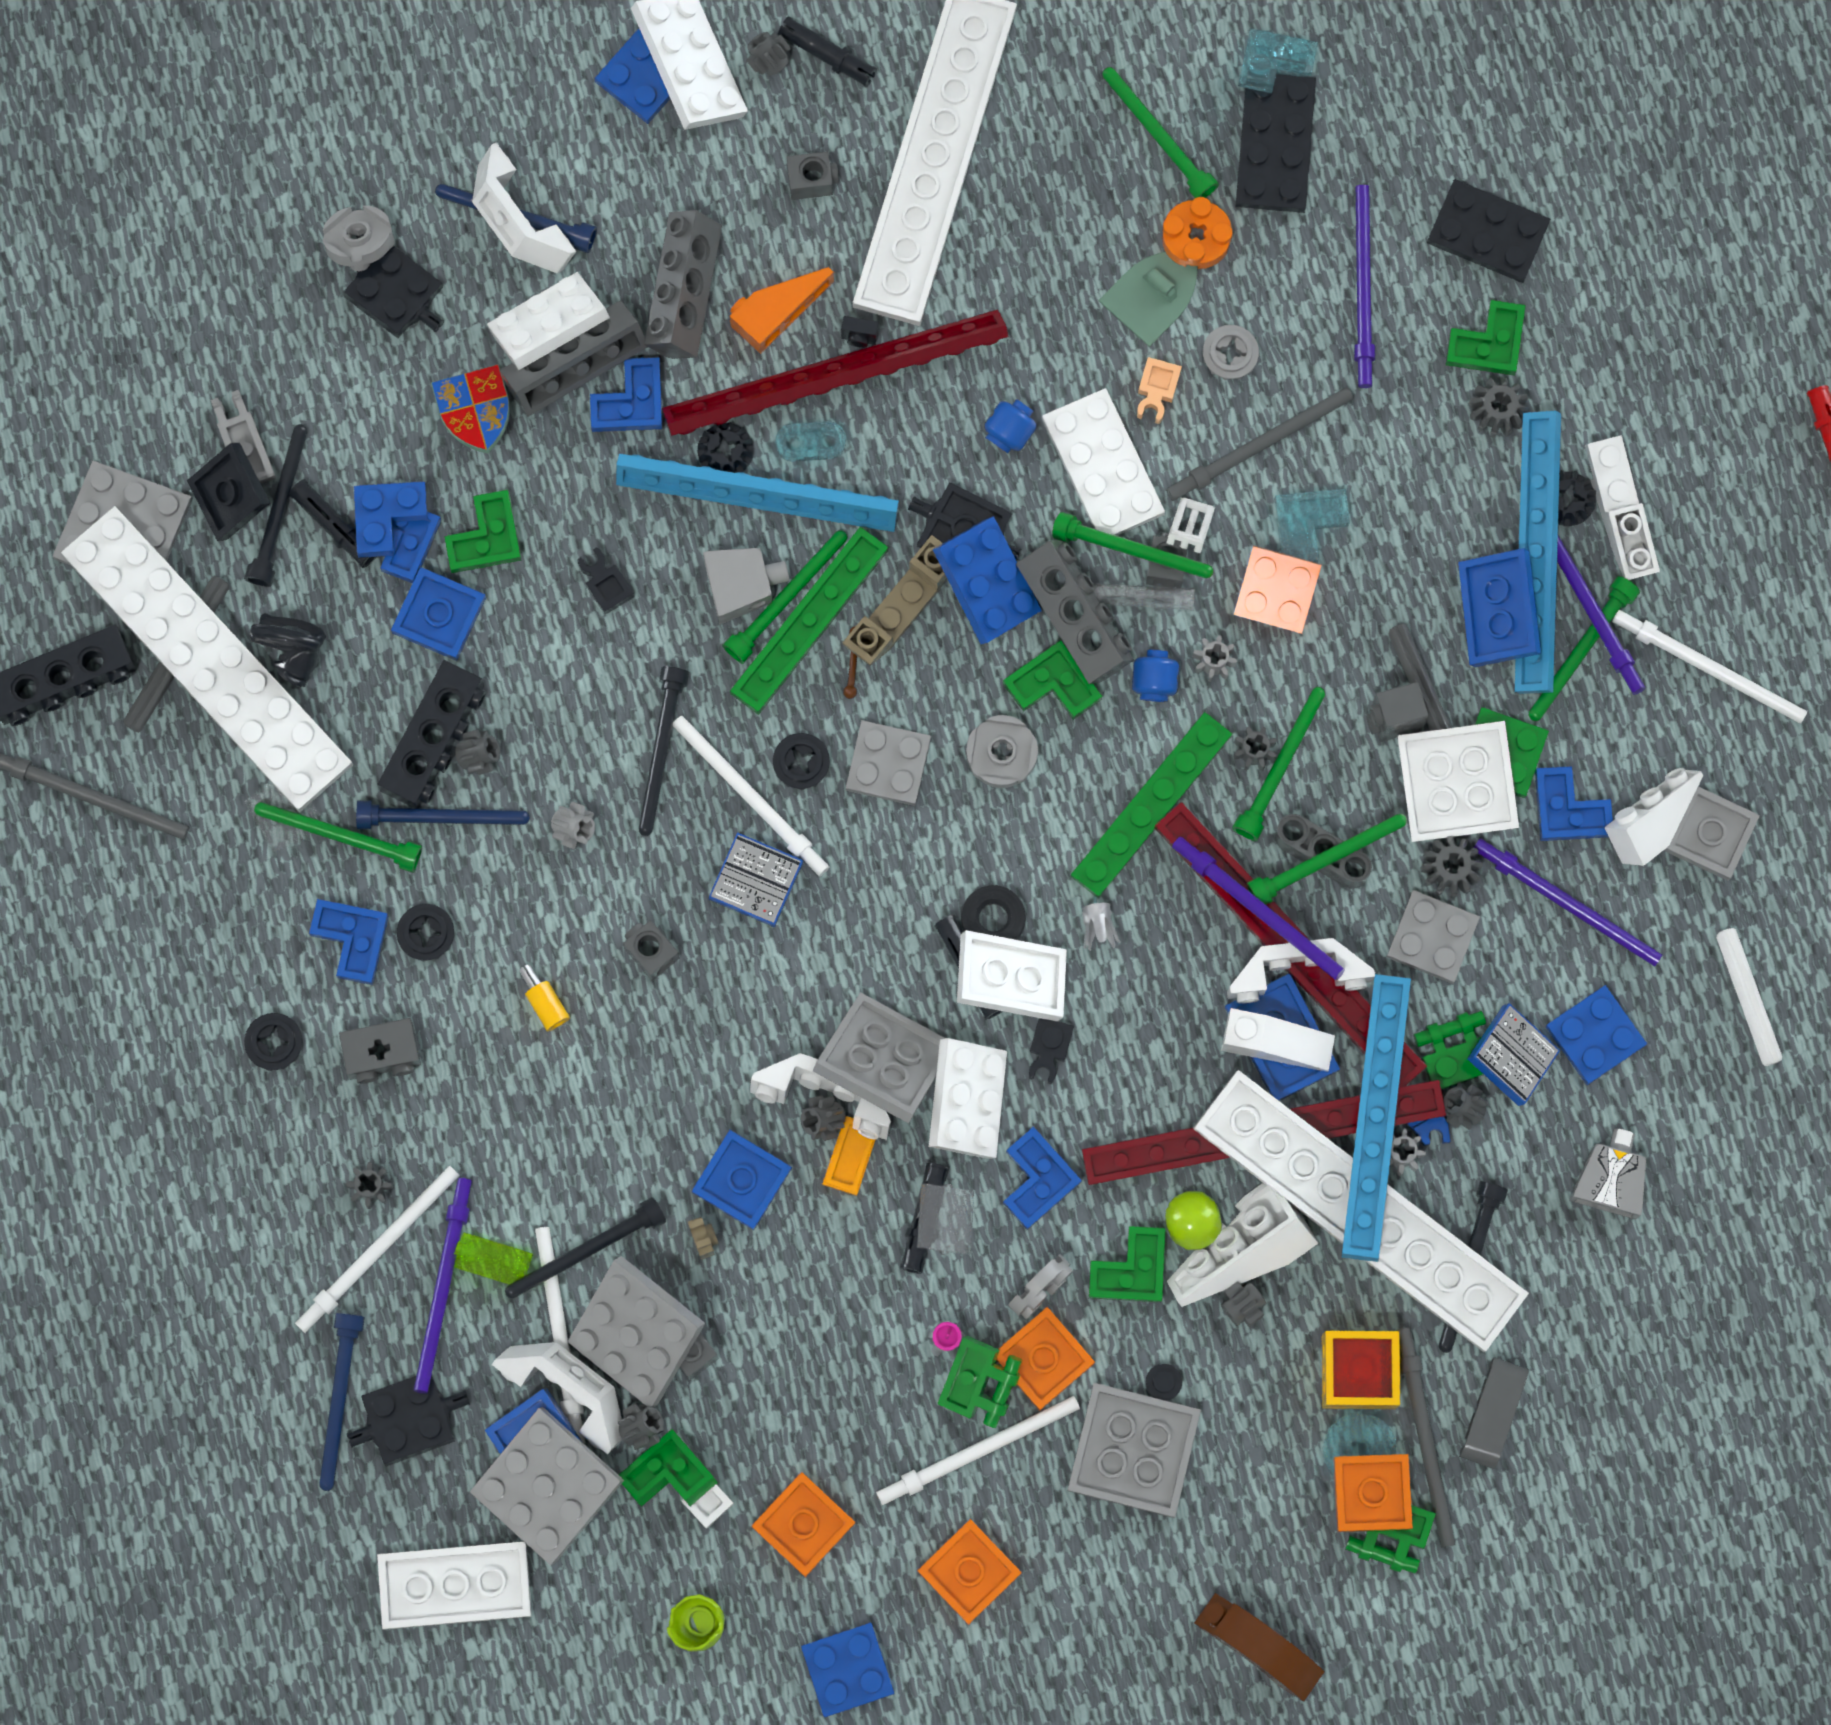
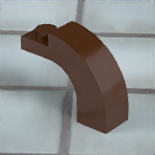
M1216 1593L1194 1622L1201 1630L1237 1652L1266 1674L1278 1686L1303 1702L1325 1672L1306 1654L1272 1628L1237 1604L1230 1603Z

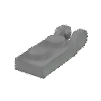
M240 391L231 392L232 401L240 415L228 420L225 416L224 406L219 401V398L211 400L219 421L217 426L225 446L230 443L241 444L261 484L276 479L250 411L247 412Z

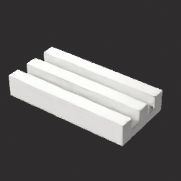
M1181 497L1169 532L1167 544L1173 545L1175 540L1182 541L1181 548L1187 549L1188 544L1195 545L1194 552L1201 553L1215 507ZM1187 507L1192 509L1186 530L1183 532L1178 529ZM1200 511L1206 514L1199 535L1196 536L1192 532Z

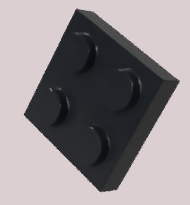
M230 443L187 480L217 541L229 539L270 504L240 443Z

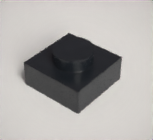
M848 316L843 317L841 339H845L849 345L859 348H865L868 344L876 345L878 322Z

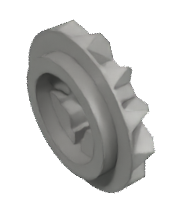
M1224 325L1216 328L1208 335L1203 346L1204 363L1210 369L1211 374H1216L1224 380H1240L1243 376L1252 372L1259 357V347L1255 337L1248 330L1237 325ZM1231 340H1234L1235 352L1240 353L1241 356L1234 357L1230 365H1227L1226 355L1221 353V350H1227L1228 346L1231 345Z

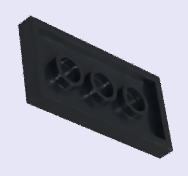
M1258 72L1246 73L1235 207L1305 213L1316 78Z

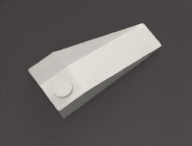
M1264 1183L1245 1195L1235 1205L1241 1212L1227 1227L1222 1223V1230L1214 1243L1207 1249L1195 1250L1167 1280L1181 1307L1224 1291L1237 1281L1241 1284L1289 1265L1317 1245L1318 1242L1297 1208Z

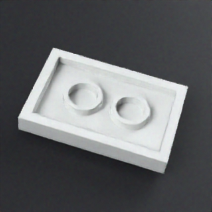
M576 272L545 291L532 296L529 300L512 310L501 314L498 318L487 323V326L510 360L520 370L610 317L604 305L580 274Z
M966 930L961 934L957 1003L1059 1021L1063 1018L1067 950Z
M950 1038L940 1039L929 1147L987 1159L996 1158L1007 1051Z

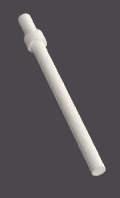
M1618 610L1612 620L1613 623L1636 634L1635 639L1646 645L1652 643L1800 724L1807 714L1806 710L1658 631V626L1647 620L1643 623L1621 610Z
M683 716L674 721L672 726L789 845L787 849L795 857H801L819 877L822 876L829 869V865L811 848L812 843L803 834L798 835Z
M448 1166L327 1291L323 1289L313 1299L315 1303L295 1324L306 1333L325 1313L329 1315L339 1305L336 1301L460 1175L451 1166Z
M549 1227L535 1229L541 1267L555 1259ZM556 1275L544 1282L553 1341L570 1352L558 1276ZM561 1387L563 1401L560 1402L561 1410L582 1442L585 1443L584 1436L579 1433L582 1428L581 1414H584L583 1405L576 1402L573 1396Z
M1072 1396L918 1472L912 1470L902 1475V1480L877 1491V1497L881 1505H884L907 1493L910 1496L924 1490L923 1485L1079 1410V1404L1076 1398Z

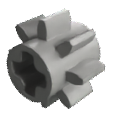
M1218 635L1216 641L1210 643L1207 639L1203 638L1201 641L1203 651L1194 650L1192 656L1194 659L1200 660L1195 672L1199 673L1204 670L1208 674L1209 682L1212 681L1214 675L1218 674L1222 678L1227 679L1228 670L1226 666L1235 667L1237 663L1235 658L1229 657V654L1234 650V644L1226 646L1221 642L1222 638L1220 635ZM1212 652L1219 653L1217 664L1210 663Z
M571 802L569 809L559 806V810L555 812L551 820V826L554 831L552 837L560 840L562 845L575 849L577 842L586 845L595 831V823L592 819L594 813L585 810L584 805L576 802Z
M1406 1129L1402 1130L1398 1138H1395L1393 1135L1390 1166L1397 1167L1398 1176L1402 1175L1404 1167L1407 1166L1415 1172L1419 1167L1414 1159L1422 1158L1426 1155V1152L1418 1150L1417 1147L1421 1137L1418 1136L1414 1139L1407 1137ZM1400 1144L1405 1145V1151L1411 1152L1405 1160H1400L1399 1153L1393 1151Z

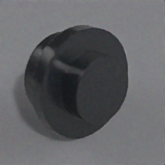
M1158 1364L1151 1368L1146 1376V1389L1153 1398L1165 1401L1171 1400L1181 1390V1374L1172 1365Z

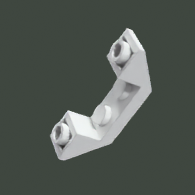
M497 143L492 144L478 164L473 204L512 257L554 273L561 272L574 256L576 250L557 225L535 232L529 221L504 189L515 173L516 168Z
M1334 938L1311 940L1313 944L1345 969L1343 975L1338 980H1335V986L1345 985L1346 991L1367 988V983L1372 982L1374 979V969ZM1290 943L1261 946L1227 991L1228 999L1237 998L1238 1003L1259 1001V995H1264L1267 990L1264 966H1269L1270 971H1278L1291 968V963L1305 961V966L1308 967L1317 965Z
M799 1053L757 1071L752 1076L750 1093L755 1094L759 1100L773 1104L779 1102L784 1104L793 1079L798 1080L802 1086L808 1089L819 1090L821 1088L830 1091L840 1100L846 1102L858 1101L859 1104L854 1115L852 1128L858 1130V1133L866 1138L878 1139L879 1137L887 1140L891 1125L887 1112L813 1072V1068L818 1060L816 1058Z
M557 1342L510 1346L492 1363L507 1380L515 1382L520 1387L539 1369L549 1381L558 1384L570 1393L576 1402L592 1410L579 1433L586 1437L595 1448L609 1454L622 1441L618 1421L622 1420L614 1386Z

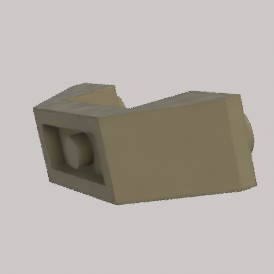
M933 535L930 536L910 560L909 570L869 618L864 616L842 642L846 648L869 666L895 645L939 592L947 579L933 552L934 548L943 543Z

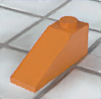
M827 267L755 291L747 299L745 297L740 298L730 310V326L761 354L834 282V271Z

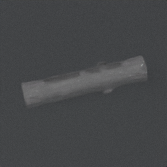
M1093 583L1095 586V591H1093L1099 603H1104L1105 605L1154 608V611L1161 612L1162 608L1194 611L1195 588L1163 587V583H1156V587Z

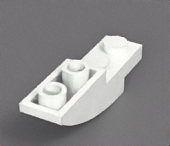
M1622 435L1586 444L1585 448L1593 475L1591 483L1594 490H1596V500L1622 576L1630 580L1660 572L1644 507L1638 501Z

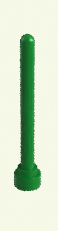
M1111 67L1105 68L1102 73L1105 81L1186 176L1191 195L1194 198H1206L1218 188L1219 183L1211 173H1205L1203 170L1199 171L1120 75Z
M1060 512L1053 525L1052 536L1056 540L1069 543L1070 541L1080 539L1207 579L1213 575V568L1208 564L1083 526L1082 522L1077 520L1075 515Z
M843 530L836 531L743 633L732 634L722 644L724 650L740 664H744L753 654L752 649L755 646L753 642L847 541V533Z
M1617 576L1610 585L1609 600L1601 610L1608 623L1612 621L1621 607L1625 608L1627 604H1632L1640 594L1639 588L1622 576ZM1593 624L1590 625L1555 674L1553 693H1542L1529 710L1528 716L1532 721H1539L1599 639L1600 636Z
M1315 687L1311 691L1250 810H1245L1243 815H1238L1232 827L1235 833L1251 841H1258L1264 829L1262 825L1264 819L1262 816L1325 697L1323 688Z
M263 802L257 803L254 807L255 814L260 817L394 859L393 863L398 864L399 869L411 873L415 872L422 853L421 845L409 841L406 844L399 843V845H395Z
M1396 814L1271 879L1268 876L1261 879L1259 876L1246 883L1248 891L1265 905L1273 902L1272 898L1277 896V891L1403 828L1407 823V818L1403 814Z

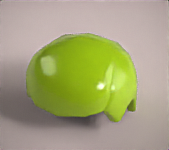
M1186 1191L1169 1202L1165 1219L1170 1237L1175 1244L1187 1250H1198L1214 1243L1222 1230L1220 1211L1213 1198L1202 1191Z
M701 1594L686 1596L671 1609L669 1626L666 1628L667 1634L673 1643L682 1649L690 1652L706 1651L713 1647L722 1636L725 1622L724 1612L718 1603L709 1597ZM691 1618H693L698 1632L692 1628Z

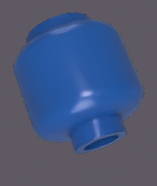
M1017 399L1013 404L1007 401L999 402L984 424V428L988 433L985 438L1006 453H1009L1011 449L1020 451L1037 427L1036 422L1030 417L1033 410Z
M1147 650L1146 657H1139L1134 660L1132 690L1140 694V700L1168 702V697L1175 695L1178 691L1179 663L1174 659L1168 658V651Z

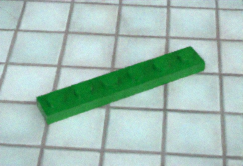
M859 527L730 690V694L759 715L886 555L888 547L862 527Z
M1204 712L1072 872L1071 877L1099 899L1155 831V825L1173 809L1232 737V733Z

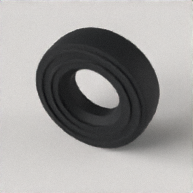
M989 885L975 890L966 899L962 908L961 924L964 932L967 930L1018 940L1025 927L1026 913L1022 901L1013 891L1002 886ZM987 905H999L1006 911L1008 920L1002 929L989 931L981 925L979 914Z

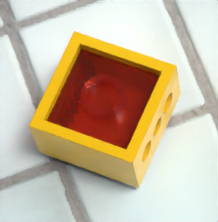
M1325 1331L1322 1334V1409H1396L1400 1406L1399 1331Z

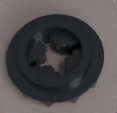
M728 422L719 425L715 424L707 431H703L697 446V453L702 466L737 473L745 471L753 459L754 447L752 438H750L744 427ZM720 437H723V440L728 445H736V447L731 449V462L728 461V458L723 453L717 454L715 452L720 449Z
M1561 470L1559 473V493L1565 494L1567 489L1573 485V496L1579 500L1578 502L1572 501L1570 506L1563 510L1565 506L1563 504L1564 498L1559 496L1558 524L1562 526H1575L1583 523L1591 516L1596 506V490L1591 485L1589 478L1583 477L1577 471L1564 472Z
M796 733L787 736L777 745L773 754V768L776 777L787 787L796 788L801 791L806 788L816 787L826 777L830 765L829 753L824 743L817 737L807 733ZM794 749L802 757L815 754L807 762L809 774L800 767L788 770L795 762Z
M420 904L410 908L402 915L397 926V940L402 950L409 957L422 962L439 959L446 951L450 950L455 937L454 925L450 916L442 908L432 904ZM426 918H429L428 923L431 930L441 935L429 937L426 947H423L424 944L421 936L410 932L422 930L424 924H426Z
M268 1013L258 1017L250 1024L245 1034L244 1046L248 1057L256 1066L268 1071L286 1069L287 1066L298 1059V1055L303 1047L302 1034L298 1025L288 1016L280 1013ZM275 1027H277L278 1038L289 1044L277 1046L276 1051L273 1052V1057H271L269 1046L258 1041L270 1039L275 1031Z

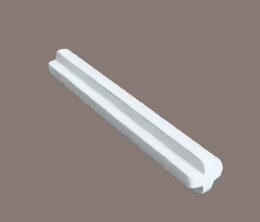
M1734 928L1720 931L1716 938L1762 1064L1764 1066L1776 1064L1782 1060V1054L1737 931Z

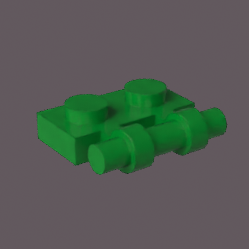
M1482 1011L1470 1015L1465 1012L1456 1015V1020L1441 1025L1433 1023L1425 1027L1426 1030L1413 1034L1418 1048L1431 1043L1434 1053L1422 1057L1421 1060L1427 1065L1425 1070L1429 1081L1439 1080L1441 1090L1484 1075L1467 1059L1481 1039V1037L1476 1038L1474 1028L1486 1024ZM1461 1033L1465 1043L1446 1049L1443 1039Z
M968 1335L963 1337L938 1405L969 1419L975 1416L979 1407L987 1411L983 1423L989 1427L996 1428L1000 1417L1005 1416L1009 1404L1006 1401L1012 1386H1017L1020 1378L1018 1370L1022 1359L1009 1355L1005 1366H999L995 1364L999 1349ZM989 1377L999 1381L993 1397L984 1394Z
M1411 1505L1413 1529L1366 1531L1364 1540L1349 1536L1345 1550L1358 1554V1558L1368 1562L1371 1558L1388 1564L1391 1570L1397 1572L1405 1570L1416 1574L1420 1560L1407 1556L1410 1545L1422 1550L1425 1549L1436 1513ZM1378 1534L1397 1540L1398 1544L1395 1551L1375 1545Z

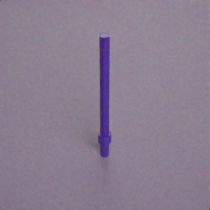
M1357 185L1355 187L1358 344L1354 345V360L1358 362V387L1371 388L1375 345L1372 344L1370 200L1369 186Z
M1558 535L1557 562L1611 655L1609 661L1616 673H1621L1633 695L1641 693L1645 690V686L1633 667L1635 664L1634 659L1628 649L1624 650Z
M1179 837L1173 843L1172 848L1192 863L1191 868L1202 877L1208 876L1333 979L1338 980L1343 975L1345 969L1218 867L1216 860L1206 851L1200 852L1183 837Z
M1481 838L1474 846V848H1477L1478 854L1496 865V870L1506 876L1511 874L1655 967L1661 959V953L1517 862L1518 858L1507 850L1503 853Z
M466 1178L457 1179L453 1203L448 1205L445 1220L448 1222L414 1385V1391L426 1394L429 1390L462 1227L468 1221L470 1209L467 1208L472 1181Z

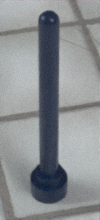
M439 184L435 188V194L438 197L478 210L472 202V193L445 184ZM519 209L532 228L543 230L557 225L570 243L574 245V249L585 253L591 251L597 235L596 226L584 222L581 225L575 223L574 226H570Z
M357 800L356 809L357 829H372V826H379V822L525 825L530 820V815L526 811L379 808V804H372V801Z
M335 1314L334 1328L337 1329L336 1336H339L340 1339L319 1486L323 1491H330L334 1487L354 1339H358L359 1332H363L365 1320L363 1316Z

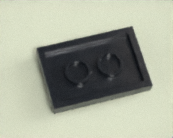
M1454 179L1429 235L1427 244L1524 283L1551 219Z

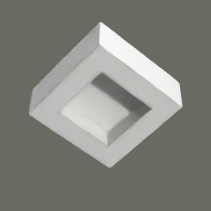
M717 1485L711 1488L691 1507L684 1499L681 1501L706 1529L734 1504Z

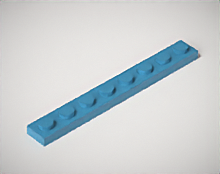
M1558 411L1523 413L1519 549L1525 548L1530 552L1541 654L1515 659V692L1519 694L1553 693L1561 413Z
M619 454L616 465V485L890 532L895 531L899 501L888 499L884 496L856 494L849 490L838 491L821 488L813 484L803 485L785 482L778 478L755 477L743 472L732 473L715 470L707 466L696 467L671 460L649 459L641 455Z
M1375 974L1342 1258L1379 1261L1411 983L1410 978Z

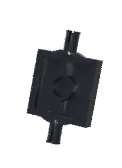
M394 245L382 258L370 263L366 270L357 271L356 278L343 291L344 298L397 339L409 326L417 323L419 320L434 332H437L444 323L443 319L429 310L432 300L443 288V283Z
M950 482L942 497L933 506L914 496L908 507L909 511L911 510L926 518L925 529L917 542V547L919 548L925 544L931 535L940 542L945 543L994 516L1004 535L1013 514ZM1008 543L1017 561L1022 549Z
M432 1375L429 1390L426 1394L414 1391L416 1376L362 1395L361 1398L367 1412V1426L347 1433L351 1448L372 1440L379 1448L383 1463L387 1467L455 1442L450 1427V1411L470 1405L466 1391L463 1390L460 1393L444 1398L437 1389Z

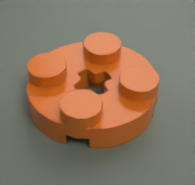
M1197 197L1194 200L1178 204L1167 214L1162 228V242L1167 255L1175 263L1184 267L1190 265L1198 266V269H1206L1216 265L1226 256L1233 234L1231 222L1220 207L1212 204L1207 198ZM1191 229H1202L1204 231V239L1200 241L1197 237L1189 238Z

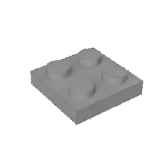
M861 720L846 791L915 806L931 736Z
M1698 786L1670 845L1663 851L1729 881L1760 815Z
M1413 890L1386 957L1454 984L1480 916Z

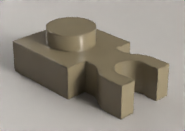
M701 1217L688 1221V1226L700 1259L703 1260L715 1255L712 1246L719 1243L712 1224L704 1225Z

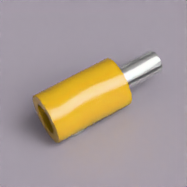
M529 964L525 965L526 970L536 985L534 986L527 972L522 967L519 971L530 988L525 993V996L546 1031H552L567 1022L570 1016L549 981L540 982Z

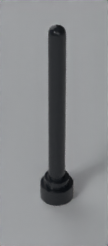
M302 424L296 425L293 429L258 557L254 558L246 569L244 579L251 584L271 587L275 571L273 570L274 564L271 563L287 507L289 492L292 489L307 435V428Z
M663 666L661 668L659 682L662 683L661 689L664 690V696L639 823V833L642 836H649L653 831L678 693H682L683 687H687L690 672L677 667Z
M1480 1181L1476 1196L1479 1197L1477 1204L1480 1205V1209L1468 1245L1480 1256L1494 1210H1498L1500 1204H1504L1508 1189L1502 1186ZM1446 1323L1439 1341V1349L1444 1353H1448L1453 1349L1458 1333Z
M653 1197L640 1203V1208L635 1210L636 1214L509 1284L505 1288L506 1296L511 1299L520 1296L642 1227L645 1230L649 1227L655 1229L666 1223L665 1216Z

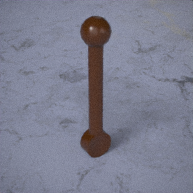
M852 627V628L850 629L849 634L852 632V630H853L855 627ZM852 651L850 654L848 683L843 690L844 696L848 699H853L857 695V689L854 687L857 655Z

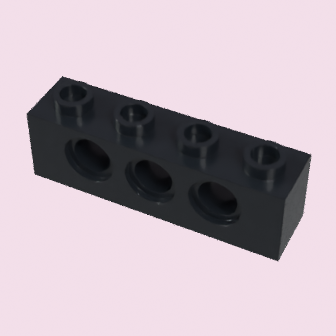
M116 624L1 671L0 721L3 725L9 723L11 726L21 725L31 719L30 714L42 709L44 712L57 710L64 705V700L73 696H77L79 699L96 693V687L110 682L111 685H115L128 680L131 677L130 673L137 669ZM91 659H103V664L97 671L86 670L87 663ZM62 671L70 673L69 680L65 684H53V679L57 673ZM25 686H36V693L33 697L29 699L20 698V692Z
M443 660L377 783L380 792L414 809H419L422 802L425 804L430 802L437 787L433 782L438 772L445 773L452 761L453 753H450V750L455 740L461 742L463 740L462 734L468 731L470 723L466 720L471 710L477 711L485 699L486 691L483 690L484 683L481 677ZM448 699H457L460 701V706L455 712L447 713L441 709L443 703ZM431 730H440L444 733L442 740L436 744L427 743L425 737ZM415 761H423L427 764L425 772L420 775L410 774L408 772L409 766Z

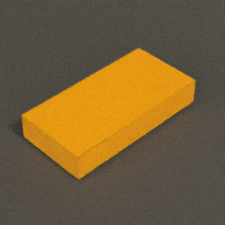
M845 1116V1128L840 1130L822 1185L857 1196L876 1139H869L860 1135L858 1130L852 1128L854 1118Z

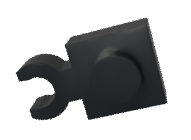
M596 547L593 549L594 555L598 559L595 565H586L581 557L577 561L581 572L587 576H592V579L585 583L586 587L604 615L634 598L635 595L616 565L606 570L604 554Z
M1042 1018L1038 1019L1029 1053L1039 1055V1059L1031 1064L1029 1079H1034L1036 1070L1043 1067L1049 1071L1047 1083L1052 1084L1054 1082L1056 1067L1053 1062L1054 1059L1065 1062L1074 1028L1073 1025Z

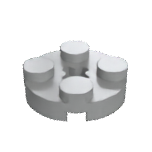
M363 206V210L352 211L351 207L344 208L333 214L326 221L323 228V243L328 257L337 264L350 266L354 271L366 270L370 263L382 258L395 243L388 216L382 210L373 206ZM354 234L357 236L364 234V236L358 239H352L351 237Z
M1007 715L993 716L981 723L971 732L966 748L967 762L973 775L984 784L996 788H1008L1024 782L1033 771L1038 756L1037 741L1031 731L1021 720ZM1000 743L1007 744V750L1012 751V755L1006 756L1005 760H998L997 755L992 754V748L997 749Z
M1059 1254L1056 1259H1052L1026 1284L1025 1292L1021 1296L1017 1294L1008 1306L1018 1316L1022 1315L1027 1320L1042 1305L1041 1303L1048 1296L1045 1293L1046 1291L1052 1296L1067 1281L1066 1279L1073 1272L1069 1267L1071 1264Z

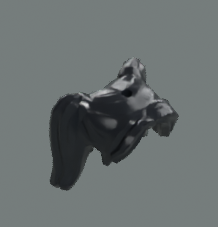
M267 613L262 614L259 624H253L250 629L252 642L281 650L285 653V655L280 654L279 661L274 662L277 673L291 684L305 687L318 664L319 648L323 645L326 638L324 631L318 626L303 620L277 617Z

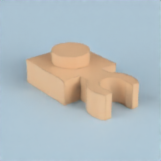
M1148 357L1138 394L1145 395L1147 398L1139 403L1137 418L1142 419L1144 410L1153 408L1157 412L1155 423H1161L1164 416L1162 400L1172 403L1182 366Z

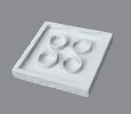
M1505 721L1397 735L1412 842L1519 828Z

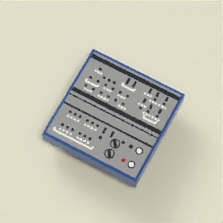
M737 832L711 890L709 900L775 927L801 870L803 860Z
M1508 1003L1501 1007L1467 1059L1516 1105L1521 1106L1526 1104L1560 1052V1049Z

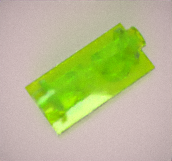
M463 1232L461 1241H458L454 1255L457 1256L454 1268L509 1285L527 1275L533 1253Z

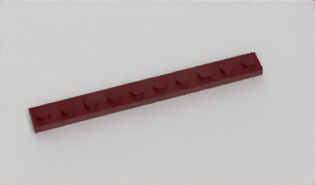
M997 309L663 407L664 418L671 436L689 434L700 427L711 424H723L731 418L745 414L754 415L768 407L779 404L788 405L802 397L813 394L822 395L836 387L847 384L856 385L867 378L877 375H890L897 372L898 369L911 365H924L932 359L945 355H958L966 349L979 345L988 346L995 344L1000 339L1009 337L1007 327Z
M1182 802L1155 825L1154 829L1171 847L1179 837H1183L1200 852L1206 851L1216 860L1218 867L1248 890L1246 883L1253 880V878ZM1179 854L1180 857L1191 867L1192 863H1190L1186 858ZM1193 870L1263 946L1289 943L1208 876L1202 877ZM1274 901L1266 905L1308 939ZM1305 961L1291 963V968L1285 970L1290 973L1296 982L1365 1055L1371 1005L1357 990L1346 991L1345 985L1335 986V980L1319 966H1305ZM1405 1042L1403 1044L1399 1087L1408 1085L1427 1067Z
M1439 1080L1398 1088L1394 1126L1446 1116ZM1360 1095L1290 1108V1110L1328 1139L1355 1134ZM1194 1127L1081 1149L1088 1185L1230 1157L1193 1129Z

